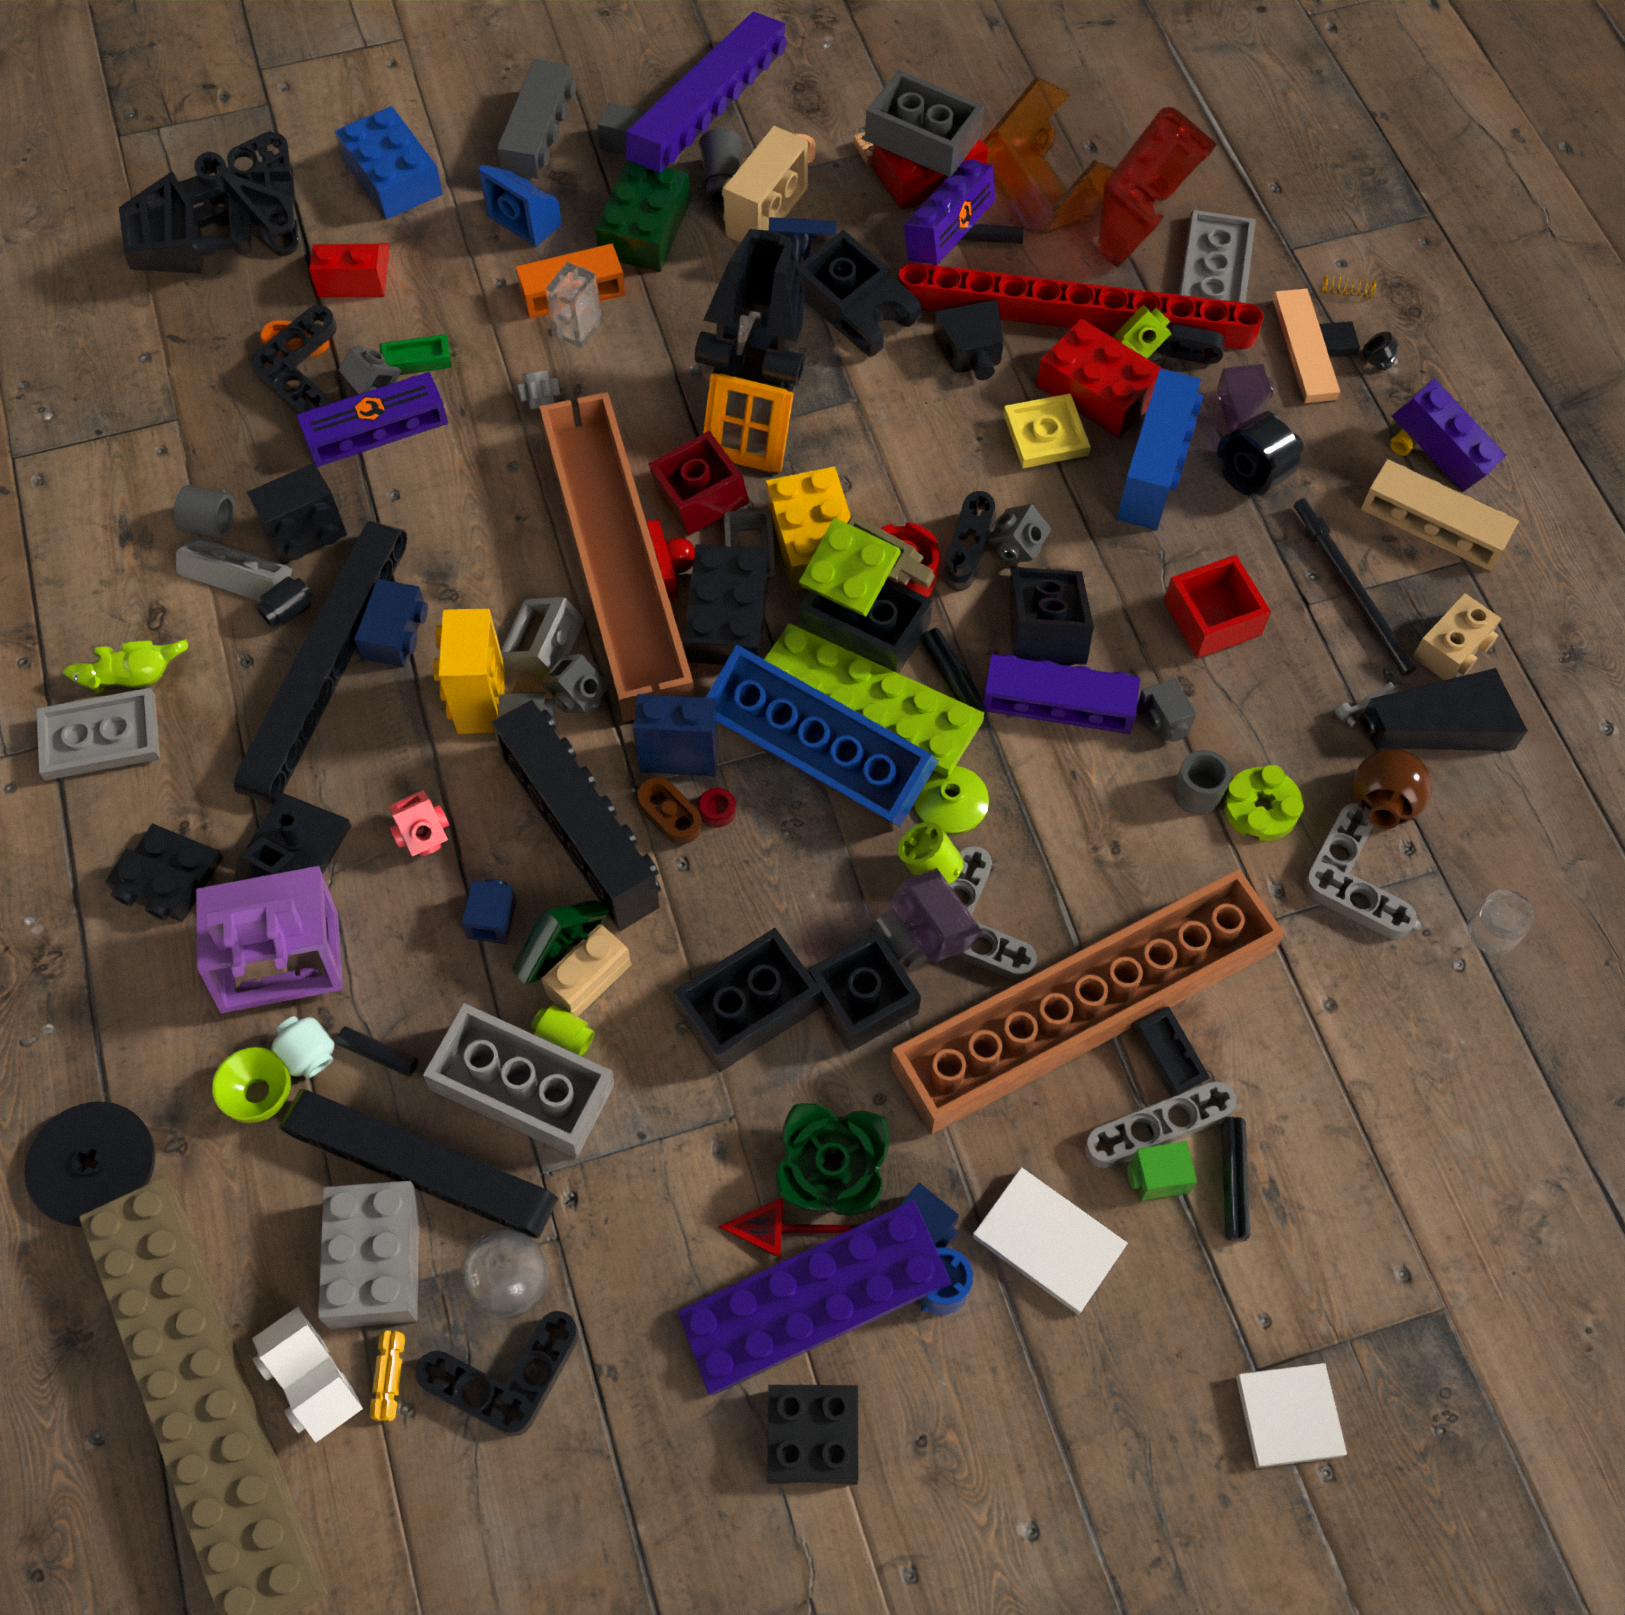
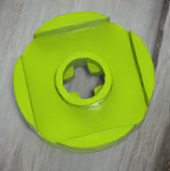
M1267 765L1266 767L1248 768L1238 773L1226 790L1223 809L1228 822L1237 832L1244 836L1248 833L1259 837V841L1267 842L1281 839L1293 830L1304 810L1301 792L1295 782L1285 775L1280 767ZM1258 797L1266 798L1271 802L1270 810L1266 811L1263 806H1255L1254 803Z

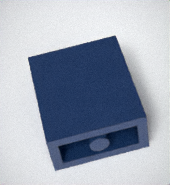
M637 694L633 729L640 772L716 776L719 740L715 698Z

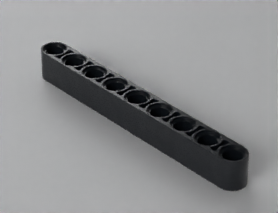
M373 521L367 522L238 768L234 780L236 793L274 804L279 794L284 792L357 647L354 639L377 579L390 581L405 552L407 545V533L405 530Z

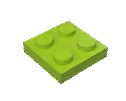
M834 517L799 583L802 587L866 617L901 551L898 547Z

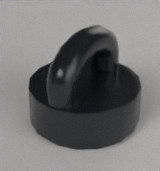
M1380 332L1367 341L1362 354L1371 365H1376L1380 370H1387L1391 368L1396 360L1398 341L1390 332Z

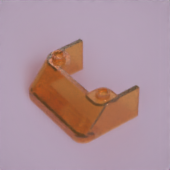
M1036 76L986 136L983 143L989 149L987 164L993 165L995 184L1024 228L1032 233L1043 235L1093 217L1128 176L1125 172L1094 159L1070 188L1066 189L1044 156L1052 148L1056 139V130L1050 119L1070 94L1067 90Z

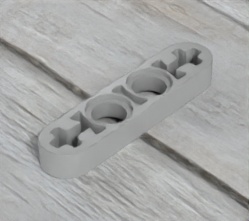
M1210 1082L1099 1126L1090 1133L1085 1143L1086 1157L1096 1167L1109 1168L1132 1159L1139 1148L1170 1144L1222 1123L1226 1117H1230L1236 1107L1237 1098L1235 1092L1223 1082ZM1211 1094L1216 1099L1223 1098L1225 1100L1221 1111L1217 1106H1211L1204 1109L1200 1115L1198 1107L1207 1104ZM1175 1107L1183 1108L1190 1116V1124L1185 1127L1175 1126L1169 1120L1168 1111ZM1137 1122L1148 1124L1153 1130V1139L1148 1142L1136 1140L1132 1136L1131 1126ZM1118 1130L1122 1131L1123 1142L1113 1146L1110 1156H1107L1105 1151H1096L1095 1148L1100 1138H1102L1105 1144L1118 1140L1120 1136Z

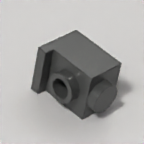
M360 345L349 349L338 370L358 394L393 384L401 373L398 367L388 366L381 353L371 348L365 350Z
M1176 678L1143 689L1137 704L1139 715L1145 713L1149 727L1153 731L1157 730L1163 742L1167 740L1175 742L1187 736L1197 714Z

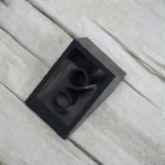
M1011 567L1010 630L1012 654L1019 659L1032 661L1048 660L1064 666H1073L1075 664L1087 665L1094 625L1082 571Z

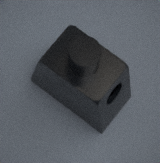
M997 300L935 311L933 336L955 372L960 373L973 370L978 380H987L994 375V366L1001 363L1003 351V334Z

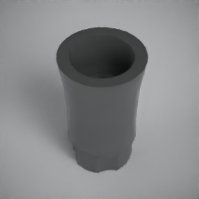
M716 128L705 132L701 136L699 147L703 162L706 198L713 206L724 207L722 188L726 180L732 178L740 167L743 139L733 130Z

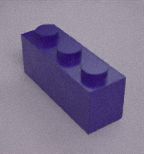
M1435 378L1412 395L1391 416L1462 492L1487 476L1506 456L1500 447Z

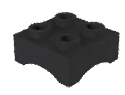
M769 1385L767 1483L858 1484V1385Z

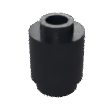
M287 576L262 594L260 601L254 606L270 627L275 628L279 624L284 626L311 606L308 598L312 596V593L299 577L293 580L290 576Z

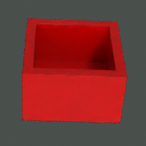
M1237 555L1171 577L1163 601L1196 659L1262 636L1271 614V610Z

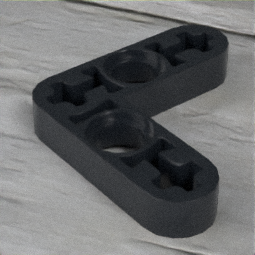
M316 305L308 308L261 347L251 360L252 368L259 380L296 414L311 410L305 402L306 397L315 406L320 405L322 407L330 404L326 395L296 368L336 332L337 324L331 310L326 306ZM317 320H319L320 322H326L323 326H321L318 323L314 324V322ZM304 330H306L308 334L311 333L312 336L308 337ZM299 338L303 340L302 346L297 350H288L286 348V344L291 339ZM281 351L285 359H283L280 354L278 355L277 352ZM267 362H268L270 365H272V364L275 365V366H274L273 368H271V369H270L269 367H263V365H264L265 363H267ZM296 380L301 383L300 387L294 392L288 393L283 391V386L288 381Z
M553 1311L545 1315L537 1325L505 1384L439 1350L430 1351L421 1357L415 1369V1377L418 1384L429 1394L505 1435L519 1436L531 1427L577 1343L579 1337L578 1328L573 1318L565 1312ZM563 1322L566 1323L564 1329L569 1336L566 1340L558 1338L554 1343L551 1351L554 1355H559L556 1361H553L544 1352L535 1351L538 1345H541L545 1350L547 1349L552 1339L547 1331L550 1326L557 1328ZM533 1361L544 1362L548 1367L547 1378L539 1385H530L524 1380V1370ZM441 1362H445L443 1369L455 1379H458L460 1370L465 1372L456 1381L451 1396L447 1394L453 1388L449 1383L438 1378L433 1384L429 1383L431 1377L427 1373V1369L430 1365L438 1367ZM473 1381L483 1382L487 1387L486 1398L478 1405H467L463 1400L464 1388ZM497 1391L503 1392L498 1397V1400L505 1406L513 1408L517 1402L521 1403L519 1410L524 1415L521 1422L513 1420L509 1426L505 1425L507 1418L501 1411L492 1408L491 1416L485 1415L494 1405Z

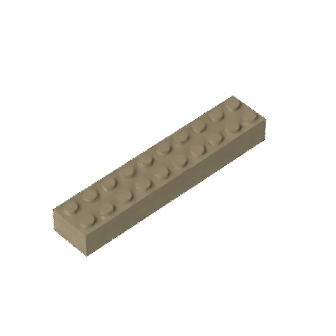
M162 1177L79 1216L217 1614L291 1615L329 1595L178 1191Z

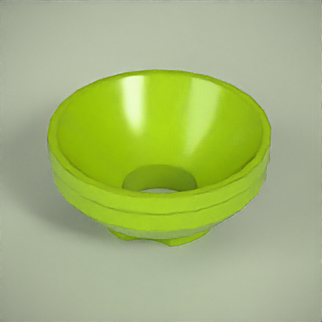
M259 1047L245 1048L227 1057L219 1066L212 1082L214 1101L219 1109L231 1119L242 1123H257L275 1115L284 1106L291 1090L290 1074L283 1060L275 1052ZM257 1082L267 1083L269 1085V1093L263 1101L258 1103L247 1101L246 1093L251 1085Z

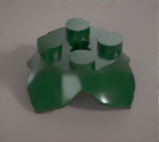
M816 1103L794 1104L783 1125L782 1142L785 1157L778 1164L775 1173L776 1188L779 1195L788 1203L809 1211L821 1210L833 1212L837 1215L852 1216L872 1210L883 1192V1179L880 1175V1167L887 1156L889 1148V1134L885 1118L868 1111H853L844 1117H837L827 1107ZM830 1156L832 1161L839 1158L841 1160L839 1170L828 1171L824 1169V1158Z

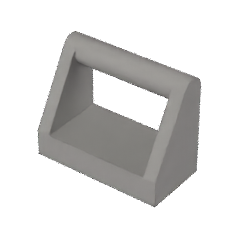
M565 597L525 599L501 649L505 667L544 678L563 655L570 654L585 618ZM533 615L544 617L530 650L517 652Z

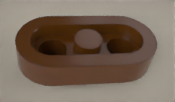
M657 777L648 779L641 784L637 793L640 810L670 841L677 844H687L694 841L700 835L702 822L699 811L670 781ZM656 798H661L664 800V802L659 805L651 803ZM682 823L689 825L686 830H678L676 828Z

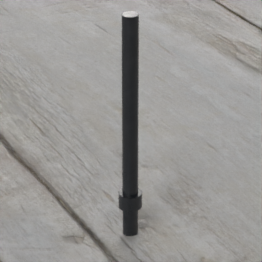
M1305 498L1298 500L1293 507L1306 525L1304 531L1312 542H1317L1403 676L1411 674L1416 670V666L1330 537V528L1323 518L1317 517Z

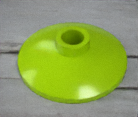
M955 766L949 777L933 771L913 807L922 823L934 822L946 834L956 835L968 832L981 823L988 810L989 795L984 782L978 775L964 767ZM945 791H955L958 795L950 797Z

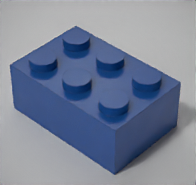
M393 106L335 130L343 161L386 220L443 195L437 165Z

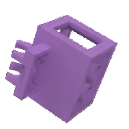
M319 866L196 889L197 969L220 1013L343 990L338 912ZM318 950L324 964L323 976L237 992L236 978L244 975L246 964L274 959L276 969L278 970L286 968L288 956Z

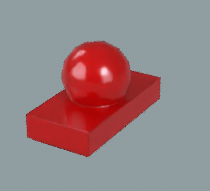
M659 519L647 521L668 598L678 597L675 573H684L693 567L695 548L690 541L684 538H674L666 543Z

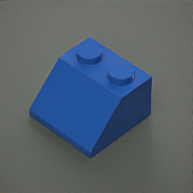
M486 165L478 168L487 215L490 219L534 247H537L562 225L559 203L552 194L543 192L532 185L526 178H521L509 170Z

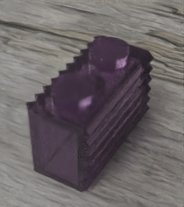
M938 868L927 873L924 872L921 875L918 874L915 877L912 876L910 879L906 878L890 899L895 914L904 921V924L908 925V930L912 931L918 947L926 952V956L930 957V962L932 963L969 950L983 932Z

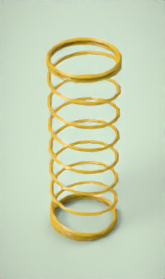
M1328 275L1324 277L1323 293L1327 292ZM1333 276V282H1332V285H1331V288H1332L1333 293H1334L1333 283H1334V278H1335V276ZM1340 277L1339 285H1338L1339 293H1340L1341 277ZM1347 277V279H1346V285H1345V288H1344L1343 292L1346 290V295H1349V294H1347V281H1348V277ZM1353 278V283H1352V287H1351L1352 294H1353V284H1354V280H1355L1354 278ZM1360 279V281H1359V287H1358L1359 296H1360V284H1361V279ZM1368 280L1366 281L1365 290H1364L1362 296L1364 295V293L1366 294V287H1367ZM1373 280L1371 283L1369 293L1370 298H1373L1375 293V280Z

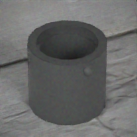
M191 485L183 486L176 497L174 505V522L177 529L212 537L214 541L226 538L230 533L235 518V502L232 495L226 493L225 489L216 491Z
M1209 750L1194 751L1186 756L1174 784L1173 795L1176 803L1183 810L1197 815L1208 814L1217 809L1231 780L1230 764L1221 755Z

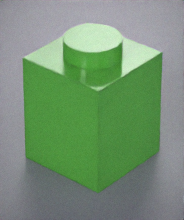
M1187 1141L1139 1148L1136 1150L1131 1163L1127 1165L1130 1186L1132 1189H1138L1140 1201L1190 1194L1197 1183Z

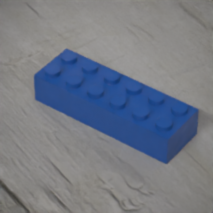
M737 644L705 697L715 698L718 723L899 828L939 762L929 752Z

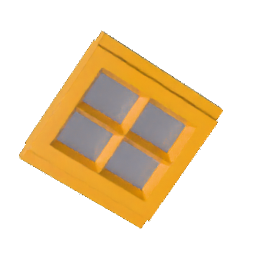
M712 373L710 376L703 434L710 431L733 463L770 473H781L794 393L786 389L734 376Z

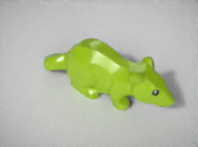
M181 639L166 645H153L150 640L122 643L121 651L115 653L111 647H95L93 652L98 656V660L90 664H71L63 669L62 674L76 684L92 689L95 693H102L104 686L113 685L136 689L147 688L155 684L162 677L167 664L189 648L187 639Z

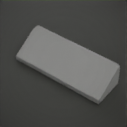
M199 537L176 550L177 574L260 601L262 594L292 574V568Z

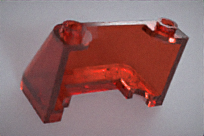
M1164 107L1156 114L1105 181L1099 231V249L1102 255L1117 268L1163 219L1160 213L1155 214V200L1162 201L1171 197L1181 183L1210 155L1217 145L1215 141L1175 108Z

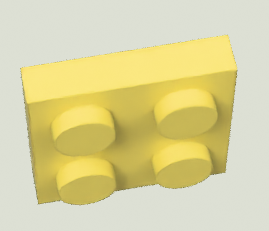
M1071 393L1004 406L1003 415L1022 469L1089 456L1091 446Z

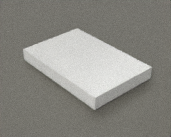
M1022 1167L972 1237L1077 1315H1080L1128 1244Z

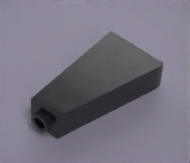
M1496 668L1371 698L1361 716L1362 729L1367 736H1370L1377 749L1510 751L1516 749L1528 732Z

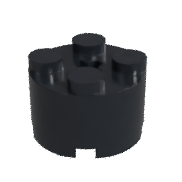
M1266 411L1252 417L1223 436L1217 447V458L1222 457L1225 466L1221 470L1222 474L1235 490L1247 496L1253 493L1260 496L1296 472L1300 463V453L1303 451L1304 446L1302 439L1298 435L1293 434L1285 423L1279 420L1274 413Z

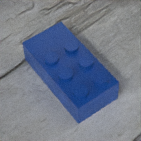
M1164 369L1159 370L1127 475L1116 520L1158 530L1169 489L1177 490L1182 472L1179 469H1183L1190 443L1183 441H1191L1197 417L1191 416V414H1199L1204 395L1197 393L1201 381L1200 378Z

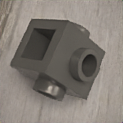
M1032 504L1008 508L995 522L996 527L989 536L988 541L1007 564L1029 562L1039 555L1041 546L1052 528Z
M582 654L563 655L541 680L542 684L554 696L552 698L554 704L566 713H590L602 703V695L610 687L602 678L603 673L600 668L593 662L586 660Z

